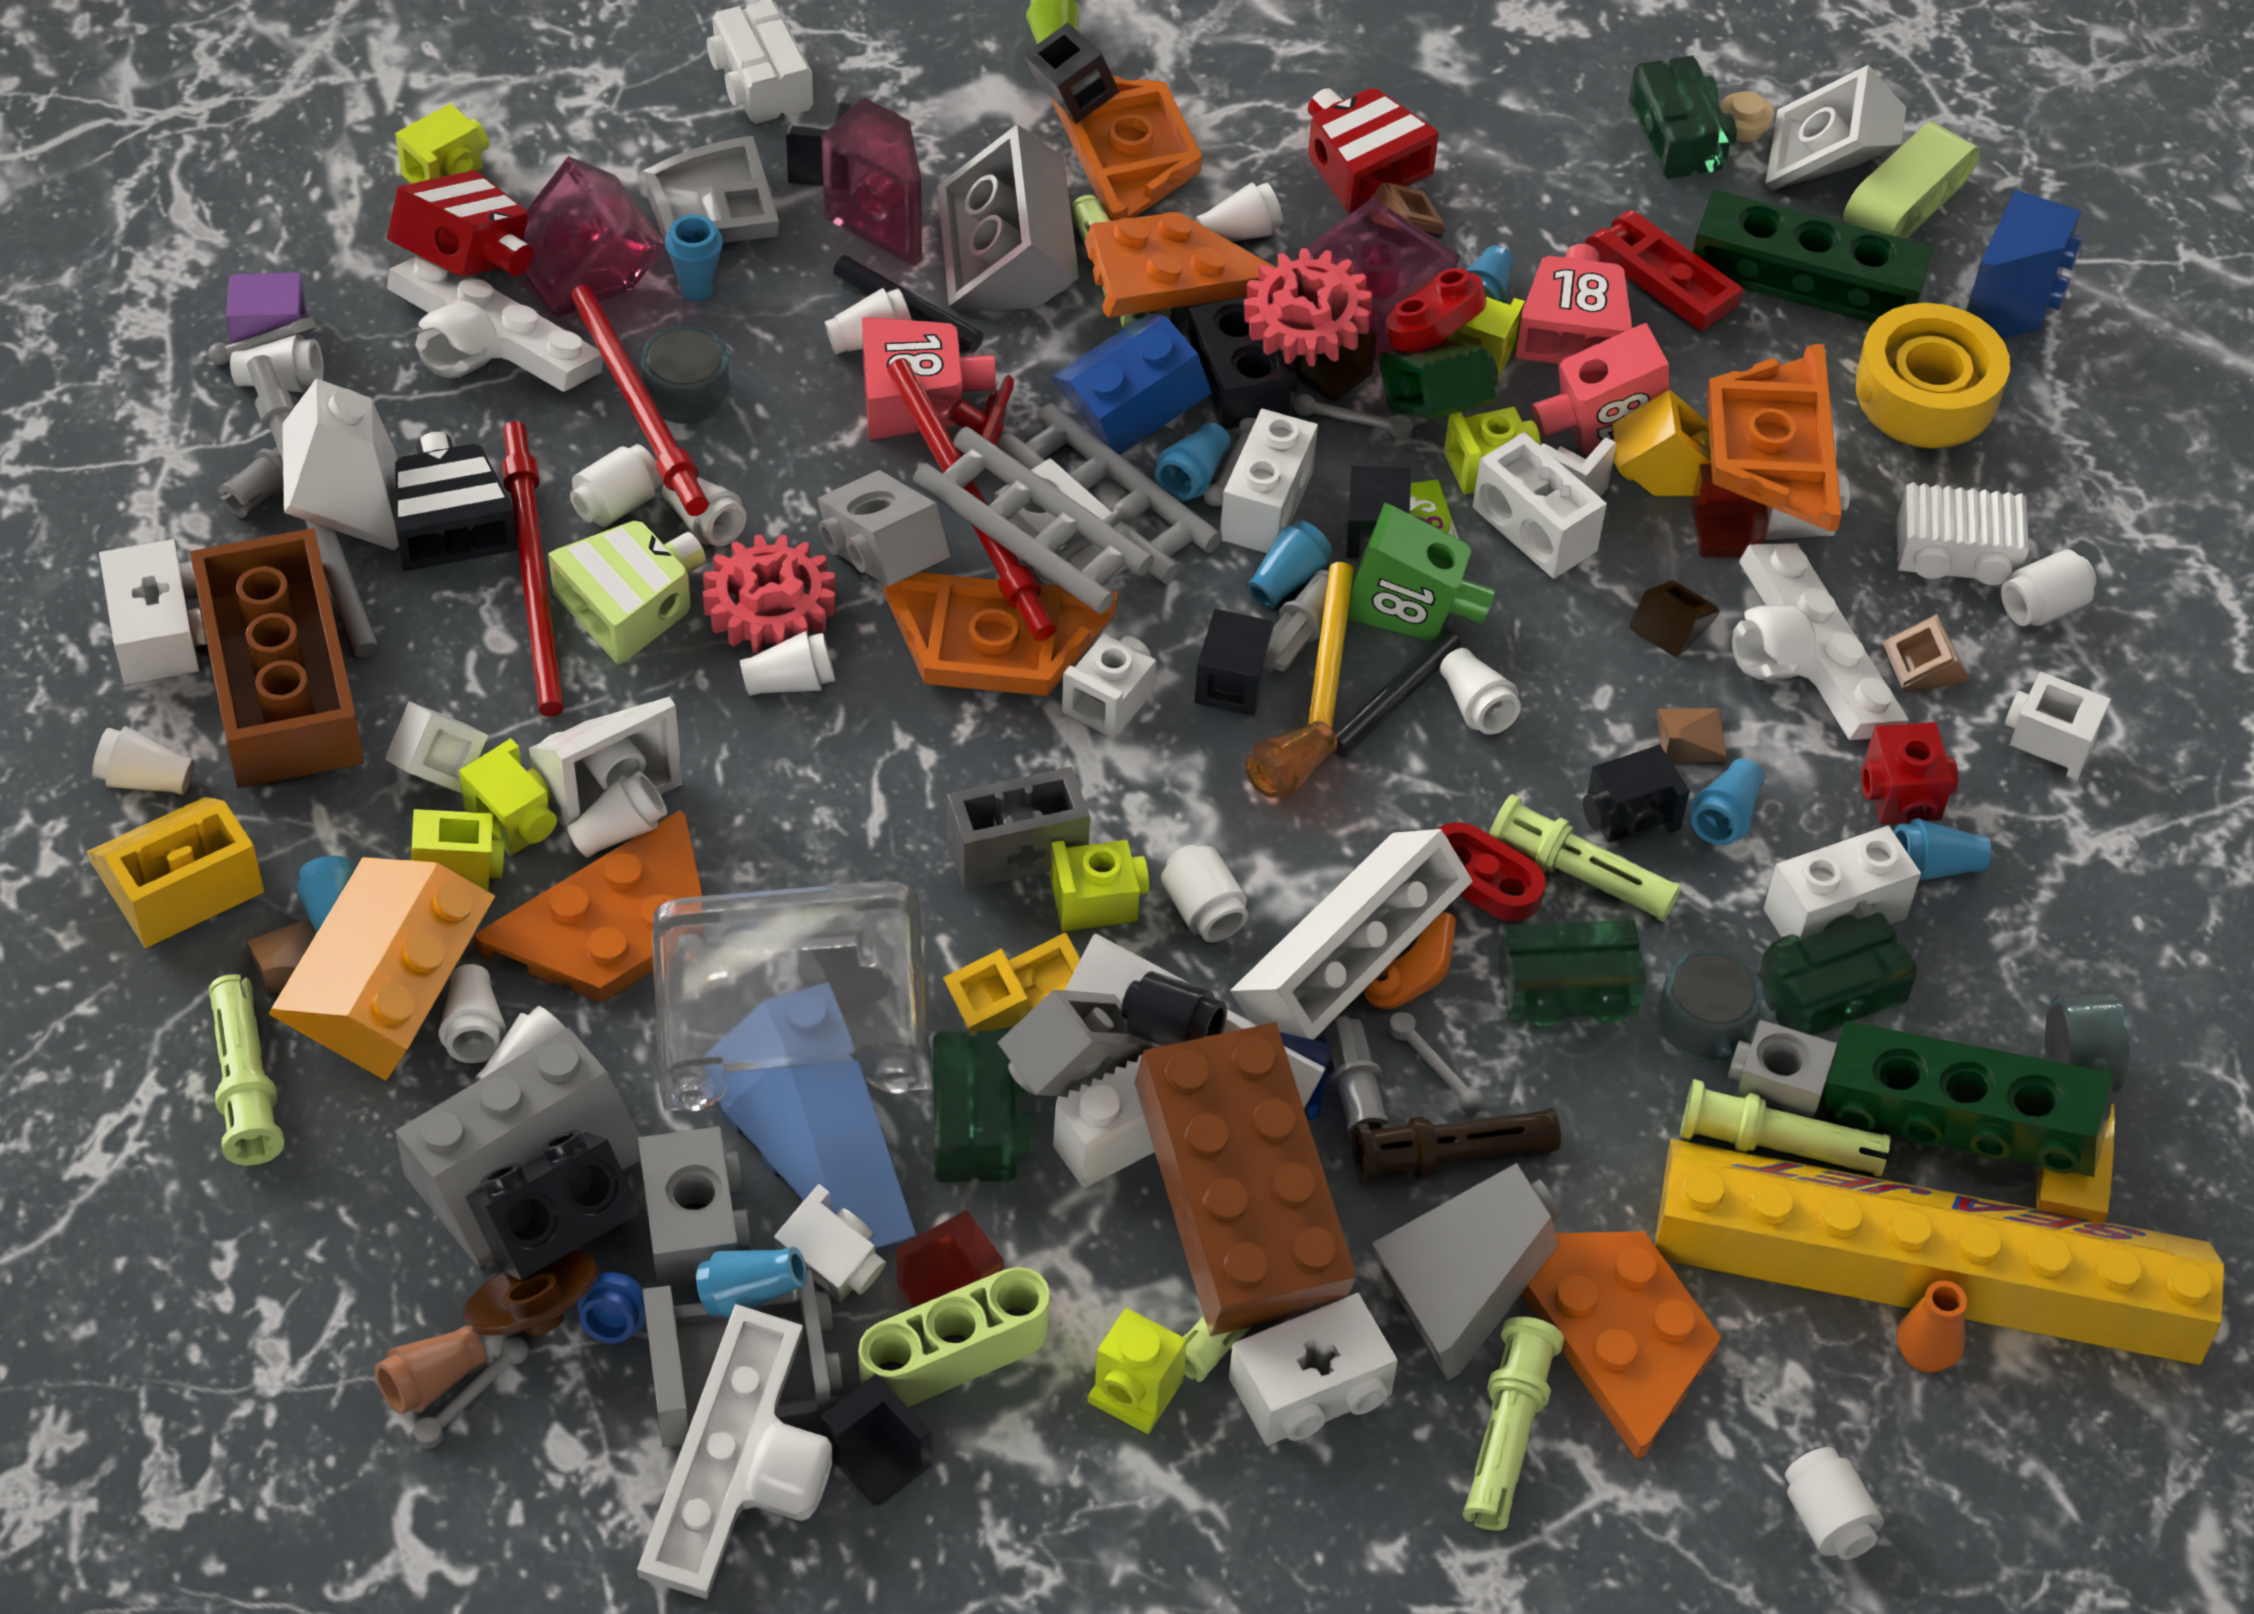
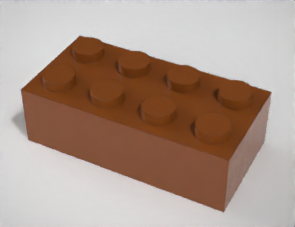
M315 528L189 551L237 789L365 764L356 714Z
M1277 1022L1144 1050L1134 1083L1209 1335H1219L1301 1316L1346 1298L1357 1276Z

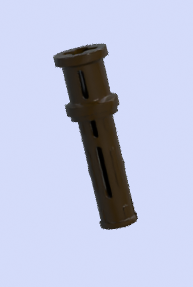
M1553 1108L1539 1112L1486 1117L1433 1125L1429 1119L1414 1117L1409 1118L1408 1124L1404 1126L1371 1130L1367 1124L1354 1125L1352 1130L1353 1161L1356 1174L1362 1185L1375 1183L1377 1176L1414 1172L1417 1177L1430 1176L1432 1172H1436L1440 1164L1493 1159L1502 1156L1548 1150L1553 1152L1558 1151L1561 1146L1560 1124Z

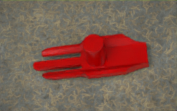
M1007 375L1003 379L999 391H991L982 412L963 399H960L952 408L948 419L962 428H971L996 446L1004 428L1003 421L1006 416L1004 410L1013 391L1014 379L1011 375Z

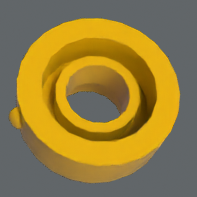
M1907 304L1883 314L1869 328L1856 370V396L1861 410L1869 421L1894 440L1918 448L1938 449L1953 447L1969 442L1980 435L1996 416L2010 372V355L1998 333L1981 318L1965 310L1945 304Z

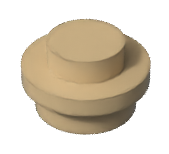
M1743 91L1730 94L1721 101L1718 118L1723 132L1728 137L1740 142H1752L1760 139L1764 132L1771 127L1774 109L1769 101L1754 92Z

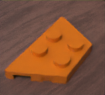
M1113 76L1120 92L1077 124L1050 97L1096 197L1101 200L1103 208L1111 221L1137 217L1201 172L1202 154L1166 82L1146 79L1125 80L1119 76Z
M1165 212L1159 215L1121 218L1114 221L1092 223L1084 242L1088 258L1095 265L1092 271L1095 283L1098 286H1104L1106 291L1102 309L1108 318L1246 297L1248 281H1259L1258 267L1264 264L1273 269L1277 268L1180 212Z
M1824 344L1808 346L1805 349L1803 358L1782 365L1779 364L1776 358H1771L1754 364L1747 371H1732L1709 379L1706 401L1713 484L1825 530L1838 531L1842 514Z
M918 572L890 586L883 584L885 598L924 684L1049 696L1063 679V673L1070 665H1075L1116 616L1118 606V591H1110L1114 594L1112 604L1104 613L1098 614L1060 586L1039 584L1041 587L1039 598L1051 617L1056 631L1050 638L1044 641H1036L1018 609L1011 608L1007 604L998 587V580Z
M681 810L675 812L659 822L657 829L632 838L474 934L476 949L482 956L492 960L499 953L527 964L528 974L550 983L560 982L567 984L575 993L603 1003L709 937L708 920L686 815Z
M1644 1231L1555 1233L1558 1247L1521 1295L1538 1319L1554 1325L1562 1332L1564 1342L1561 1352L1638 1460L1646 1456L1653 1445L1655 1436L1670 1414L1674 1415L1696 1376L1701 1375L1718 1350L1721 1336Z

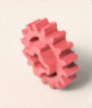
M1301 248L1299 260L1291 261L1284 253L1278 254V267L1276 269L1262 264L1258 267L1259 281L1249 280L1247 283L1244 315L1245 322L1249 323V336L1252 341L1263 339V353L1266 355H1270L1278 349L1283 350L1284 363L1291 364L1297 355H1305L1308 366H1315L1317 355L1323 353L1333 362L1339 360V346L1343 345L1348 349L1355 350L1358 347V333L1368 334L1369 315L1372 314V293L1367 291L1366 276L1364 273L1352 275V261L1349 259L1340 262L1338 265L1332 264L1331 251L1325 250L1318 260L1311 259L1307 248Z
M755 535L754 547L747 549L741 543L735 541L731 543L732 557L728 558L716 554L713 557L714 571L704 572V591L702 592L704 614L711 616L713 632L719 633L728 630V643L733 647L740 644L744 639L751 641L752 653L755 654L762 650L764 643H773V646H776L804 631L808 633V630L824 633L826 631V617L834 616L836 612L835 573L828 572L827 558L825 555L811 558L810 544L807 542L799 544L795 549L788 547L787 535H780L775 545H766L762 535ZM804 585L809 590V595L804 593ZM731 593L736 595V605L730 598Z

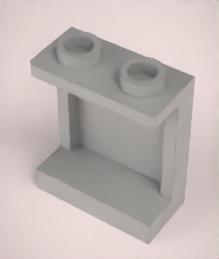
M807 1269V1283L804 1288L790 1291L754 1309L803 1325V1335L775 1410V1416L782 1423L796 1428L821 1425V1415L831 1408L830 1396L843 1394L838 1352L825 1353L822 1334L834 1333L829 1292L815 1293L812 1269ZM671 1285L646 1288L642 1290L662 1447L683 1445L729 1319L723 1315L717 1317L710 1316L702 1303L673 1307Z

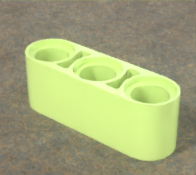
M1929 121L1857 187L1846 205L1843 214L1844 222L1907 239L1968 180L1980 157V148L1941 125Z
M1009 1268L873 1325L866 1330L860 1339L858 1349L860 1386L877 1374L903 1403L910 1407L1033 1354L1043 1346L1048 1336L1050 1291L1047 1282L1039 1273L1029 1268ZM1020 1308L1031 1313L1023 1316H1013L1006 1313V1311ZM950 1335H961L967 1338L966 1341L960 1343H948L942 1339ZM886 1362H898L904 1365L902 1368L893 1371L877 1367Z

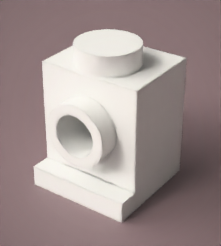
M1103 633L1075 667L1070 665L1063 673L1062 713L1115 739L1154 692L1156 660L1151 658V653L1146 645L1131 636L1122 637L1118 641Z
M2039 672L2030 694L2018 690L2008 712L2004 725L2015 729L2010 746L2067 767L2066 776L2078 780L2096 741L2111 698Z
M818 1184L775 1234L774 1241L776 1250L790 1247L798 1248L805 1260L806 1268L812 1269L814 1283L824 1291H828L829 1295L841 1304L852 1290L856 1291L859 1295L863 1294L878 1278L886 1265V1261L875 1253V1245L869 1241L873 1236L870 1228L857 1216L844 1208H841L837 1214H834L831 1211L830 1192Z

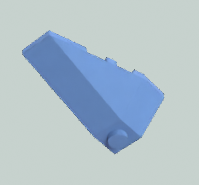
M830 984L765 1001L703 1057L705 1069L724 1119L737 1133L743 1132L761 1153V1161L774 1176L779 1173L801 1198L802 1202L820 1184L830 1192L831 1211L834 1214H837L841 1208H844L863 1221L873 1232V1236L869 1241L875 1245V1253L877 1255L915 1244L916 1233L849 1031Z

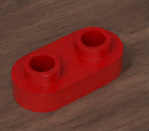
M1462 268L1448 269L1439 273L1435 280L1410 298L1400 301L1385 319L1391 346L1403 352L1423 351L1436 346L1471 321L1487 305L1482 278Z
M1453 822L1437 828L1442 829L1460 861L1466 864L1464 867L1473 880L1460 894L1461 897L1492 916L1505 921L1528 919L1540 909L1546 880L1542 869L1534 861L1474 825ZM1505 893H1514L1517 896L1507 895Z

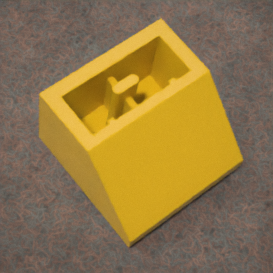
M203 797L87 851L91 864L144 948L150 947L265 892L254 845L226 802L219 799Z

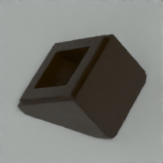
M1670 580L1645 591L1630 622V629L1669 654L1679 656L1715 621L1721 610L1717 609L1718 606L1674 580Z

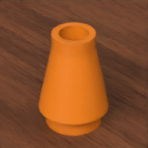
M1950 1281L1934 1282L1928 1287L1925 1296L1900 1321L1896 1331L1897 1344L1904 1359L1914 1368L1924 1372H1938L1953 1366L1963 1356L1965 1351V1310L1968 1299L1966 1293L1959 1285Z

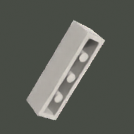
M1442 829L1392 833L1245 975L1230 992L1250 1022L1258 1026L1277 1022L1283 1043L1312 1042L1473 880Z

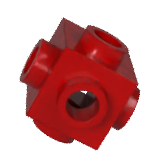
M1937 723L1875 726L1861 770V784L1866 800L1874 801L1880 824H1909L1916 818L1925 821L1942 820L1950 794L1957 792L1959 777L1954 757L1946 756Z

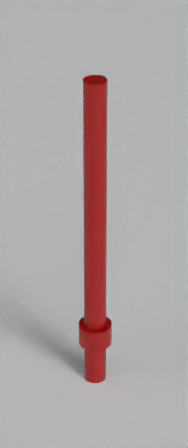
M588 285L575 287L571 291L570 298L657 457L656 470L664 485L669 490L676 492L688 515L699 516L708 509L709 502L697 482L698 469L687 450L678 447L591 287Z
M905 358L896 359L889 364L887 372L941 471L944 473L961 458V455L957 448L954 447V442L909 361ZM971 480L963 489L988 505L975 480ZM972 525L1000 576L998 587L1007 604L1011 608L1018 609L1034 640L1044 641L1050 638L1055 633L1056 627L1039 598L1041 587L1030 567L1021 565L1015 554Z
M512 421L503 427L506 458L501 464L503 485L511 493L539 713L543 716L553 717L563 712L564 705L535 490L540 483L537 460L530 455L526 425L519 421Z

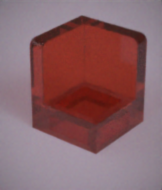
M1700 464L1691 502L1698 553L1704 558H1741L1749 545L1762 544L1768 521L1767 507L1764 504L1713 484L1711 464Z
M968 1210L902 1244L896 1250V1284L913 1308L1004 1270V1259Z

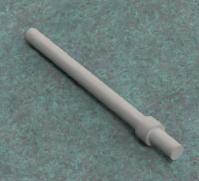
M258 355L251 358L247 363L258 394L255 406L262 425L272 431L283 461V422L295 406L290 393L286 389L281 388L270 357ZM305 520L308 529L315 528L324 573L354 654L360 658L371 656L377 652L379 646L336 532L333 529Z

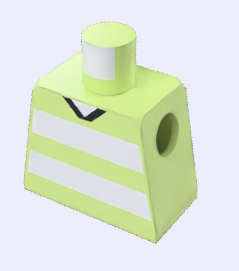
M631 521L548 553L553 594L617 665L626 662L688 613L691 608L688 573L706 563L704 550L692 533L686 532L663 545L643 522Z

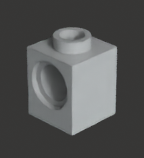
M1759 1020L1752 1044L1742 1041L1738 1042L1727 1079L1739 1082L1736 1097L1745 1098L1749 1093L1758 1094L1761 1099L1766 1100L1765 1107L1814 1119L1837 1043ZM1773 1072H1777V1073L1783 1074L1784 1076L1777 1075V1074H1775V1073H1773Z

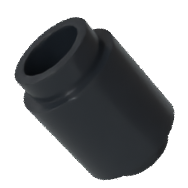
M1150 971L1140 981L1134 980L1127 988L1122 1001L1121 1015L1123 1019L1127 1020V1028L1130 1035L1166 1046L1222 1034L1227 1018V1005L1224 1001L1215 999L1214 993L1209 989Z

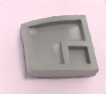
M753 136L725 140L694 148L641 171V186L653 209L664 245L665 237L672 223L682 216L691 214L702 215L712 220L722 235L723 243L778 236L779 219Z

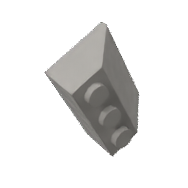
M1018 124L937 185L948 304L954 311L1037 309L1058 293L1064 292L1079 278L1064 157Z
M569 1026L395 1130L404 1176L478 1268H481L495 1258L465 1197L484 1188L481 1180L490 1172L511 1163H519L521 1167L544 1155L542 1146L546 1142L571 1130H580L581 1134L588 1132L608 1139L625 1177L641 1168L638 1137L641 1136L608 1072ZM588 1165L579 1168L571 1178L570 1193L573 1199L583 1196L591 1186L592 1173ZM529 1199L519 1201L510 1212L509 1226L513 1233L525 1228L531 1220L532 1205Z

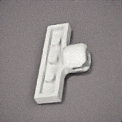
M419 255L389 269L387 289L428 312L419 321L418 325L422 330H427L417 335L416 348L425 366L436 375L450 379L460 378L484 366L492 358H503L565 392L602 372L604 359L597 348L583 341L577 334L566 331L541 317L534 309L521 305L503 295L483 280L472 276L456 275Z
M1797 543L1749 545L1739 563L1766 606L1747 609L1744 612L1747 621H1740L1733 630V655L1741 670L1758 680L1786 679L1798 675L1808 678L1817 687L1849 740L1871 739L1875 726L1907 724L1909 719L1895 699L1891 689L1883 680L1864 650L1862 643L1852 631Z
M735 1304L638 1565V1578L707 1600L735 1521L744 1509L757 1507L798 1521L810 1518L817 1509L832 1466V1444L827 1437L784 1424L775 1416V1410L803 1335V1325Z

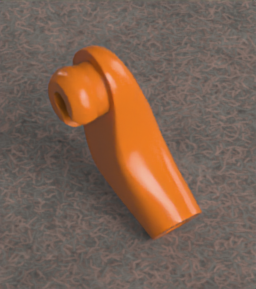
M1441 912L1418 935L1411 949L1393 960L1364 989L1365 997L1371 1005L1385 1010L1398 1008L1435 988L1446 978L1451 966L1455 938L1456 918L1453 915Z

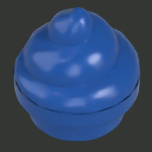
M609 1272L599 1274L593 1287L577 1302L579 1320L584 1331L592 1338L610 1344L623 1342L636 1334L646 1320L643 1288L629 1275L623 1273Z

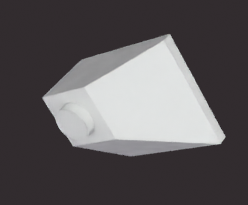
M1867 65L1778 109L1765 184L1771 191L1853 168L1875 157H1883L1889 154L1902 143L1906 107L1873 69Z
M317 378L283 422L284 513L395 551L399 546L395 527V462L397 461V454L372 398L358 394L350 389L342 388Z
M670 697L585 721L564 732L551 734L541 743L529 748L531 768L535 769L544 778L552 794V800L548 802L549 809L556 815L557 820L567 833V826L577 820L620 775H625L629 778L638 771L642 772L653 783L660 795L683 784L676 705Z

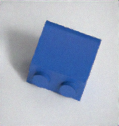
M2015 189L1980 262L1967 312L1981 318L1998 333L2001 339L2040 329L2048 309L2052 308L2059 311L2066 296L2071 278L2063 276L2062 272L2063 268L2073 269L2084 237L2074 234L2081 211Z
M1149 313L1052 376L1054 384L1096 436L1119 455L1212 394L1198 353L1166 316Z

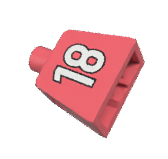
M1587 244L1571 246L1567 249L1565 257L1549 255L1542 258L1522 311L1515 359L1560 364L1564 359L1631 329L1632 322L1624 269L1618 264L1599 262L1598 251Z
M862 317L863 367L869 440L920 432L887 372L889 364L896 359L905 358L909 361L945 427L957 425L948 419V416L957 401L962 399V392L996 390L994 355L960 356L957 328L952 324Z
M1647 323L1638 325L1574 354L1559 364L1560 394L1531 404L1533 420L1540 436L1545 437L1569 429L1580 452L1590 455L1605 437L1614 441L1612 423L1670 390L1669 363Z

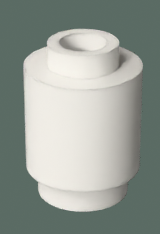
M638 444L630 448L621 446L573 476V491L570 492V500L574 509L584 521L588 523L594 521L601 527H607L652 499L655 495V489L660 487L663 481L656 470V460L647 449Z
M2063 549L2014 571L2010 580L2002 585V602L2006 612L2016 624L2020 626H2027L2029 624L2041 626L2090 604L2094 597L2096 574L2086 558L2079 556L2072 550Z
M1188 845L1180 848L1169 857L1166 868L1161 875V883L1191 932L1201 935L1206 942L1213 943L1231 937L1245 925L1249 916L1245 908L1246 896L1214 847Z
M1823 1447L1801 1456L1789 1466L1785 1473V1478L1790 1485L1787 1495L1820 1554L1824 1556L1838 1555L1840 1559L1848 1560L1862 1555L1876 1544L1878 1540L1876 1533L1882 1527L1884 1519L1849 1459L1840 1458L1832 1447Z

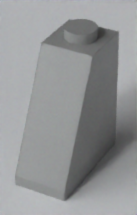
M1517 1163L1372 1243L1383 1276L1447 1381L1462 1372L1558 1247L1552 1220L1560 1216L1558 1207L1544 1183L1538 1180L1530 1184Z

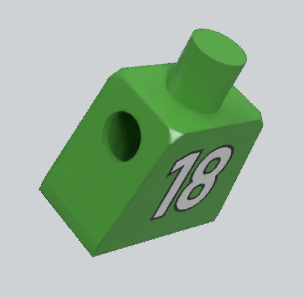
M1384 503L1352 583L1347 620L1426 640H1433L1439 635L1449 612L1483 624L1491 606L1495 590L1463 578L1472 551L1467 543L1395 506Z

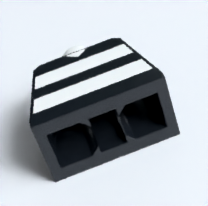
M431 432L418 440L416 444L418 454L402 456L395 462V527L403 572L518 550L511 502L482 446L473 443L453 447L452 439L449 435L443 432Z

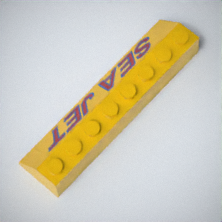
M1670 1139L1654 1243L1660 1254L1668 1262L1912 1309L1925 1296L1931 1284L1937 1281H1950L1959 1285L1967 1295L1966 1320L2201 1365L2221 1325L2224 1263L2210 1242L2108 1222L2102 1224L2038 1211L2035 1208Z

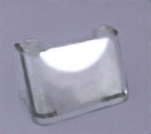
M875 881L688 897L667 901L660 905L653 913L652 956L659 1091L664 1111L682 1109L697 1111L720 1101L726 1094L727 1072L860 1061L862 1073L866 1081L885 1092L903 1093L909 1090L933 1088L929 961L919 899L915 891L907 885L895 881Z

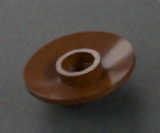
M574 1250L522 1280L503 1271L483 1284L469 1298L463 1310L464 1320L471 1331L481 1335H503L525 1331L526 1335L529 1336L545 1334L558 1327L564 1320L563 1313L574 1306L593 1287L598 1277V1267L591 1255Z

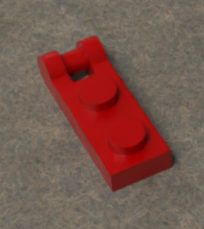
M1627 210L1612 221L1609 230L1601 228L1586 238L1585 244L1594 247L1598 251L1599 262L1621 266L1628 279L1701 332L1740 305L1743 293L1741 286L1633 210Z

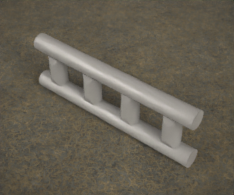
M1053 403L1043 407L1038 416V421L1047 429L1024 444L1013 434L1006 433L997 442L996 446L1030 470L1046 461L1045 458L1067 443L1088 460L1069 474L1083 488L1088 490L1106 476H1109L1130 492L1123 499H1130L1136 503L1138 507L1137 517L1150 508L1170 523L1172 527L1151 542L1127 525L1130 528L1129 539L1154 555V562L1148 571L1164 584L1170 583L1177 576L1180 566L1170 557L1193 541L1205 552L1210 553L1221 542L1222 534ZM1114 504L1113 506H1111V507L1109 508V510H1110L1112 513L1114 512V508H1115V505H1116V504Z
M969 427L962 428L956 435L953 443L954 447L963 452L964 455L943 474L928 463L922 464L914 473L912 481L915 485L1098 614L1104 613L1114 599V594L1102 585L1122 566L1125 565L1139 576L1147 573L1154 562V555ZM985 468L1010 485L989 506L963 489ZM1031 500L1056 517L1035 538L1009 521ZM1076 533H1079L1103 550L1082 571L1056 554Z

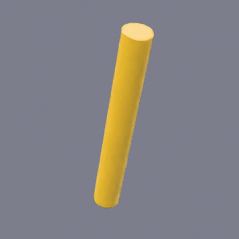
M1344 562L1332 563L1329 569L1307 731L1316 736L1330 735L1333 727L1354 567Z

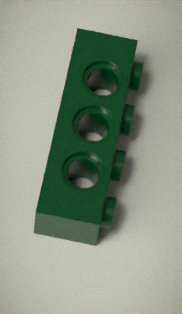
M1713 189L1696 234L1693 253L1745 290L1874 323L1880 316L1894 308L1919 302L1934 246Z
M1844 1021L1825 1082L1826 1122L1909 1139L1923 1146L1939 1145L1973 1152L1987 1159H2008L2042 1166L2056 1173H2077L2094 1177L2111 1114L2113 1073Z

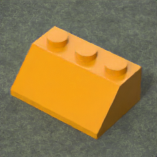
M363 857L268 1014L387 1081L409 1048L494 900L495 895L438 862Z

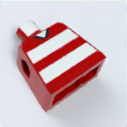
M1325 88L1316 93L1310 100L1308 113L1313 118L1311 119L1309 158L1349 214L1365 207L1382 182L1407 187L1434 174L1439 132L1379 89L1369 88L1342 100L1332 89Z
M471 170L398 186L387 239L456 275L465 277L499 268L512 276H519L529 268L534 256L533 248L523 241L529 219L527 210L477 171Z

